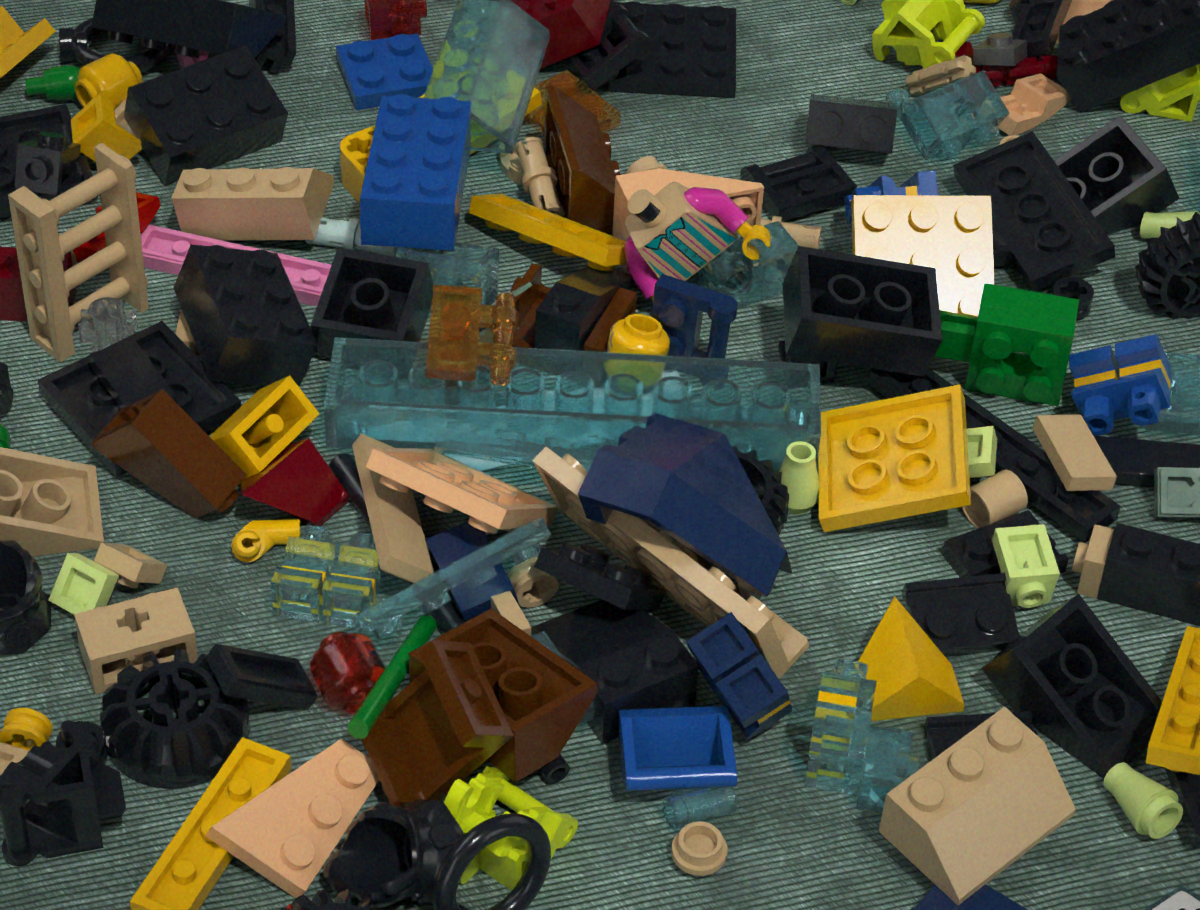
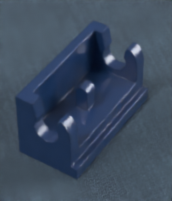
M466 521L425 539L431 555H433L464 620L472 619L491 609V596L511 591L519 605L514 587L484 531L471 526Z

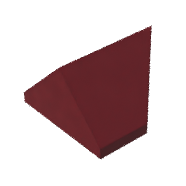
M309 438L288 445L260 473L241 481V495L285 511L315 530L319 529L349 502L346 490Z

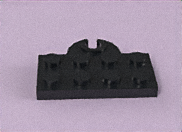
M1033 131L953 165L954 177L966 193V196H991L994 267L1013 263L1032 291L1036 292L1054 284L1063 277H1071L1115 258V245Z

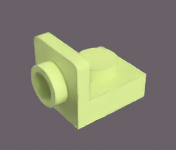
M1045 524L995 528L992 543L1001 573H1005L1006 576L1005 586L1007 594H1010L1012 606L1032 608L1043 603H1049L1060 572Z

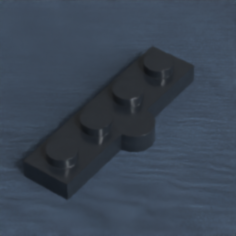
M1012 0L1009 7L1013 20L1016 22L1012 32L1013 40H1027V57L1035 56L1039 58V56L1052 54L1059 36L1060 26L1064 23L1072 0Z

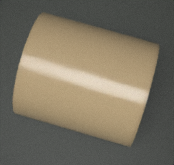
M1002 470L971 486V505L963 506L962 510L967 520L978 529L1024 510L1028 503V496L1019 477L1010 470Z

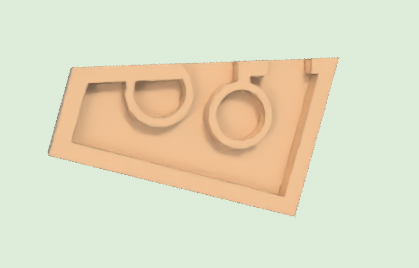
M340 739L213 825L206 834V837L285 892L297 898L306 892L380 779L371 759L343 739Z

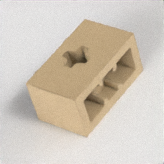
M178 587L74 614L79 649L95 695L104 693L108 687L117 683V674L129 665L142 671L143 658L149 654L154 653L159 664L174 661L176 649L185 650L190 663L194 664L198 659L195 631Z

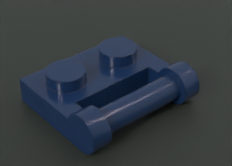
M661 274L654 287L651 317L661 323L662 328L670 338V347L665 363L697 373L707 384L720 385L727 380L729 364L725 358L730 324L737 316V301L729 295ZM703 312L708 313L709 318L712 320L707 352L698 350Z

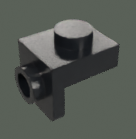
M39 132L37 138L19 143L17 146L15 188L19 189L25 186L30 191L47 195L59 194L61 191L62 169L79 162L81 144L65 142V135L54 132Z

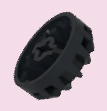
M176 649L174 661L160 664L154 653L149 654L143 658L142 671L129 665L117 674V683H114L105 690L102 697L103 712L100 714L101 728L106 737L105 747L113 765L128 778L146 786L163 789L196 786L214 779L242 737L249 739L248 699L225 696L205 658L206 654L201 653L194 664L189 662L185 650ZM189 681L203 683L208 687L195 689V686ZM153 686L147 698L136 699L137 693ZM211 699L207 709L200 716L198 701ZM172 708L176 709L177 718L179 719H174ZM149 709L151 722L144 719L138 711Z

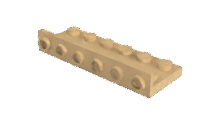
M546 446L532 460L556 506L559 507V511L627 565L640 568L652 574L654 578L651 584L666 590V596L706 627L732 612L757 647L759 654L764 657L778 679L808 649L809 642L803 634L767 608L757 598L750 596L746 601L741 597L738 584L700 555L648 520L616 510H612L606 524L587 519L578 492L588 472L574 457L565 454L561 458Z

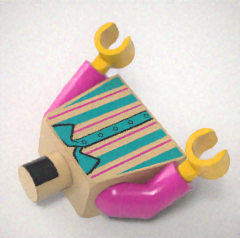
M672 182L655 195L646 189L638 190L628 201L627 207L631 215L626 218L624 223L630 234V237L625 242L627 269L645 299L650 297L653 301L654 287L661 274L683 281L693 276L739 239L735 231L743 237V253L751 260H758L760 253L749 242L750 240L760 239L769 248L771 245V235L768 229L762 225L751 226L746 221L749 217L719 189L700 187L689 189L678 182Z

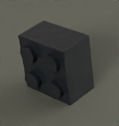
M337 248L311 322L312 333L318 344L317 351L319 357L410 372L435 297L429 263Z

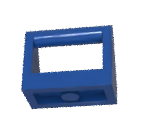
M727 707L619 710V764L626 791L736 787L737 768Z

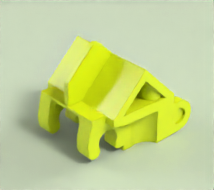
M884 0L881 7L885 20L872 33L873 52L878 61H883L890 54L888 46H892L896 50L898 61L904 62L905 65H920L923 69L947 60L954 61L955 53L966 40L983 29L985 18L978 10L965 8L963 0ZM935 40H944L943 42H935Z
M1200 64L1122 95L1120 98L1121 108L1131 114L1139 113L1146 109L1153 116L1192 122L1197 103L1200 101Z
M486 766L483 773H478L476 778H472L469 781V784L461 779L455 780L444 801L461 827L463 835L479 823L496 816V812L492 809L497 800L517 814L533 818L541 824L549 837L551 859L556 849L563 848L570 842L578 828L577 819L569 814L553 811L511 783L510 778L495 767ZM505 811L503 814H511V813L508 812V811ZM507 837L490 844L469 863L459 882L461 884L467 883L479 870H482L512 891L521 879L527 865L528 847L526 842L518 837Z

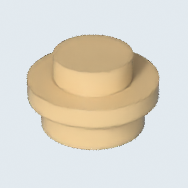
M697 821L687 824L676 834L672 842L671 854L674 863L682 871L691 875L705 876L713 874L722 868L726 862L728 847L718 828L710 823Z

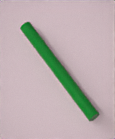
M428 615L419 617L349 722L348 731L351 736L363 739L369 734L409 672V652L428 643L436 631L437 623L434 618Z

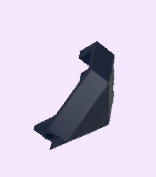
M654 413L647 418L646 428L635 425L619 436L617 447L606 444L598 450L578 492L587 519L606 524L612 510H616L648 520L737 580L741 597L746 601L750 596L760 600L761 596L767 597L772 591L779 570L792 574L787 550L725 433Z

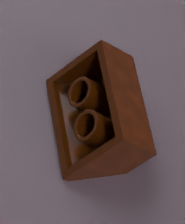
M555 85L546 86L544 152L549 167L555 170L558 179L555 187L565 212L564 218L612 236L615 177L620 175V169L617 161L610 160L611 142L609 134L601 132L596 115Z
M492 608L433 639L436 641L471 643L514 734L487 761L514 782L521 780L558 758L598 693V683ZM430 642L409 652L410 683L426 669L419 652Z

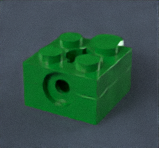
M984 283L978 317L940 310L942 342L935 357L969 362L964 390L1059 406L1074 338L1079 299ZM1014 352H1023V353H1026V354H1028V355L1019 354V353H1014Z

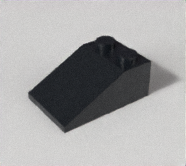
M1121 116L1054 160L1106 234L1140 225L1145 212L1159 213L1180 199L1167 168Z
M1080 594L1075 595L1046 613L981 667L1015 712L1031 711L1033 717L1031 723L1033 726L1103 779L1113 766L1122 762L1129 764L1148 747L1162 700Z
M600 600L531 627V637L598 683V693L583 715V718L602 745L619 738V710L695 707L699 665L674 631L644 610H623L607 601Z

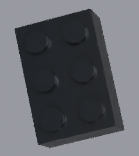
M246 45L129 87L124 112L127 124L135 137L141 140L142 149L165 186L177 182L183 170L196 168L211 169L280 143L288 117L287 110Z
M191 244L174 285V291L210 381L268 386L290 375L295 383L300 386L318 344L278 253H271L266 250L231 249L220 245L202 246Z
M803 246L797 247L782 283L786 355L924 377L942 342L936 268Z

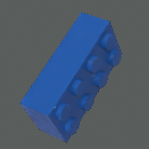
M406 94L381 96L360 196L361 245L454 251L471 149V101H459L451 97L439 99L413 98Z

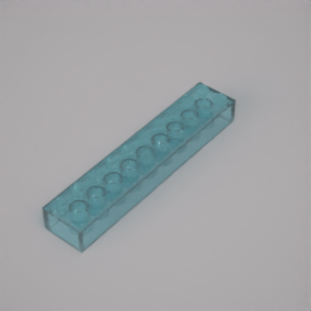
M335 337L324 401L326 447L353 449L352 445L362 433L394 448L433 449L442 454L534 459L547 446L561 458L565 454H569L577 461L593 462L600 448L606 444L617 447L620 435L635 425L646 428L647 418L654 413H658L725 433L732 448L737 445L739 451L745 454L756 450L758 461L770 459L774 471H779L786 456L788 445L797 441L807 442L815 448L817 467L821 437L820 364Z

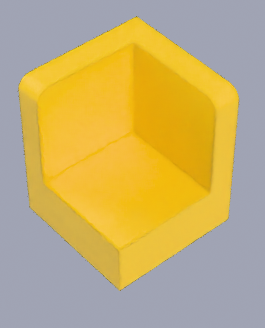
M101 92L71 119L73 143L81 144L80 152L95 162L94 146L101 142L129 160L142 149L140 139L116 124L114 101Z

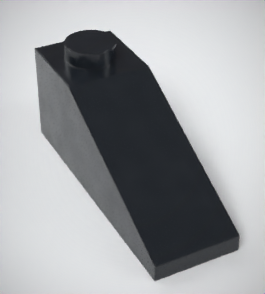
M587 266L557 281L536 309L535 353L578 367L583 361L584 343L618 289L621 287L632 290L636 284L632 276L616 269L613 271H601Z

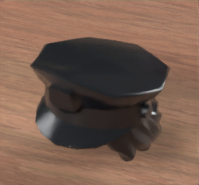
M0 540V654L24 653L51 627V602L48 601L50 595L41 590L42 572L30 553L23 549L15 540Z
M416 799L407 809H404L403 806L397 807L382 802L372 806L367 811H363L348 826L346 841L343 843L341 850H337L329 857V861L325 864L323 875L332 890L336 891L337 894L340 891L349 889L351 898L362 900L363 898L371 897V908L387 907L406 897H409L417 905L434 906L433 889L437 873L448 852L463 836V831L443 801Z

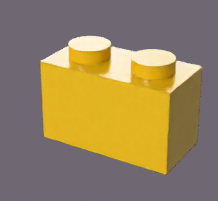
M289 375L259 389L210 438L247 474L244 478L246 479L260 473L320 413Z

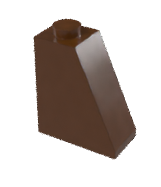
M163 389L119 410L90 443L102 455L193 518H198L213 511L217 515L224 512L237 499L239 493L235 488L247 475Z

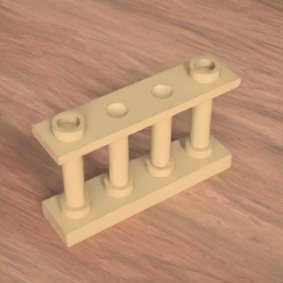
M102 142L94 146L97 174L50 201L41 199L25 186L8 194L30 339L59 362L75 354L72 334L74 326L118 299L122 298L141 313L149 309L147 296L148 279L144 269L135 189L136 171L127 157L117 154ZM100 195L102 211L66 232L58 234L57 225L59 224L60 217ZM105 232V248L68 270H63L62 262L64 261L65 254ZM109 268L110 283L70 307L68 306L70 290Z

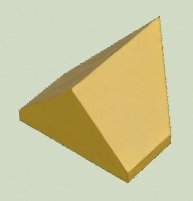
M894 596L850 674L849 684L853 697H857L856 708L860 722L963 712L965 704L952 664Z

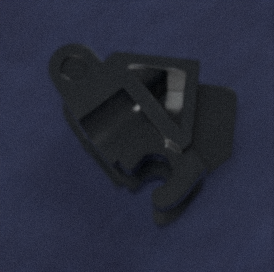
M66 720L61 724L62 738L64 741L73 743L71 746L65 749H58L50 742H44L40 747L34 745L21 761L17 763L11 761L0 775V814L5 834V840L2 843V853L4 860L12 866L27 865L38 854L48 859L103 848L99 819L119 816L126 811L120 772L101 763L98 738L74 721Z

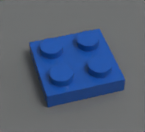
M418 33L409 35L399 34L389 38L355 41L351 44L336 46V60L356 110L379 107L381 96L406 94L413 98H419L439 84Z

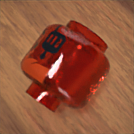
M343 631L335 632L324 638L310 661V672L323 700L331 708L344 710L347 713L357 712L386 668L374 643L366 635L358 633L348 634Z

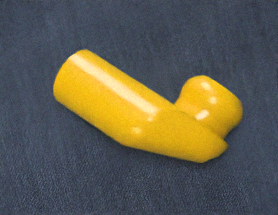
M300 519L252 520L233 538L231 544L232 553L240 561L253 562L261 558L275 545L301 544Z

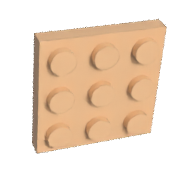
M373 448L366 464V468L381 474L379 480L381 484L404 493H408L410 488L426 495L423 501L426 505L446 513H452L453 509L461 511L470 516L468 524L491 534H497L498 529L514 533L516 528L532 531L533 527L552 526L559 509L554 504L433 449Z

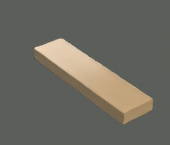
M361 433L352 445L381 571L425 587L434 575L413 490L410 488L408 493L391 489L379 482L381 474L366 468L373 448L394 447Z

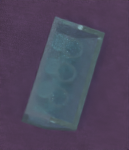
M458 0L424 98L439 99L451 97L459 101H471V151L513 154L550 39L549 30L511 0Z

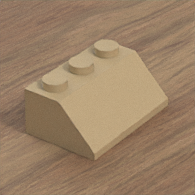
M196 168L182 171L171 200L181 232L222 241L315 240L319 224L321 223L320 220L323 217L334 185L333 175L314 168Z
M1003 707L886 794L879 832L958 906L1073 817L1076 808L1045 742L1007 708Z

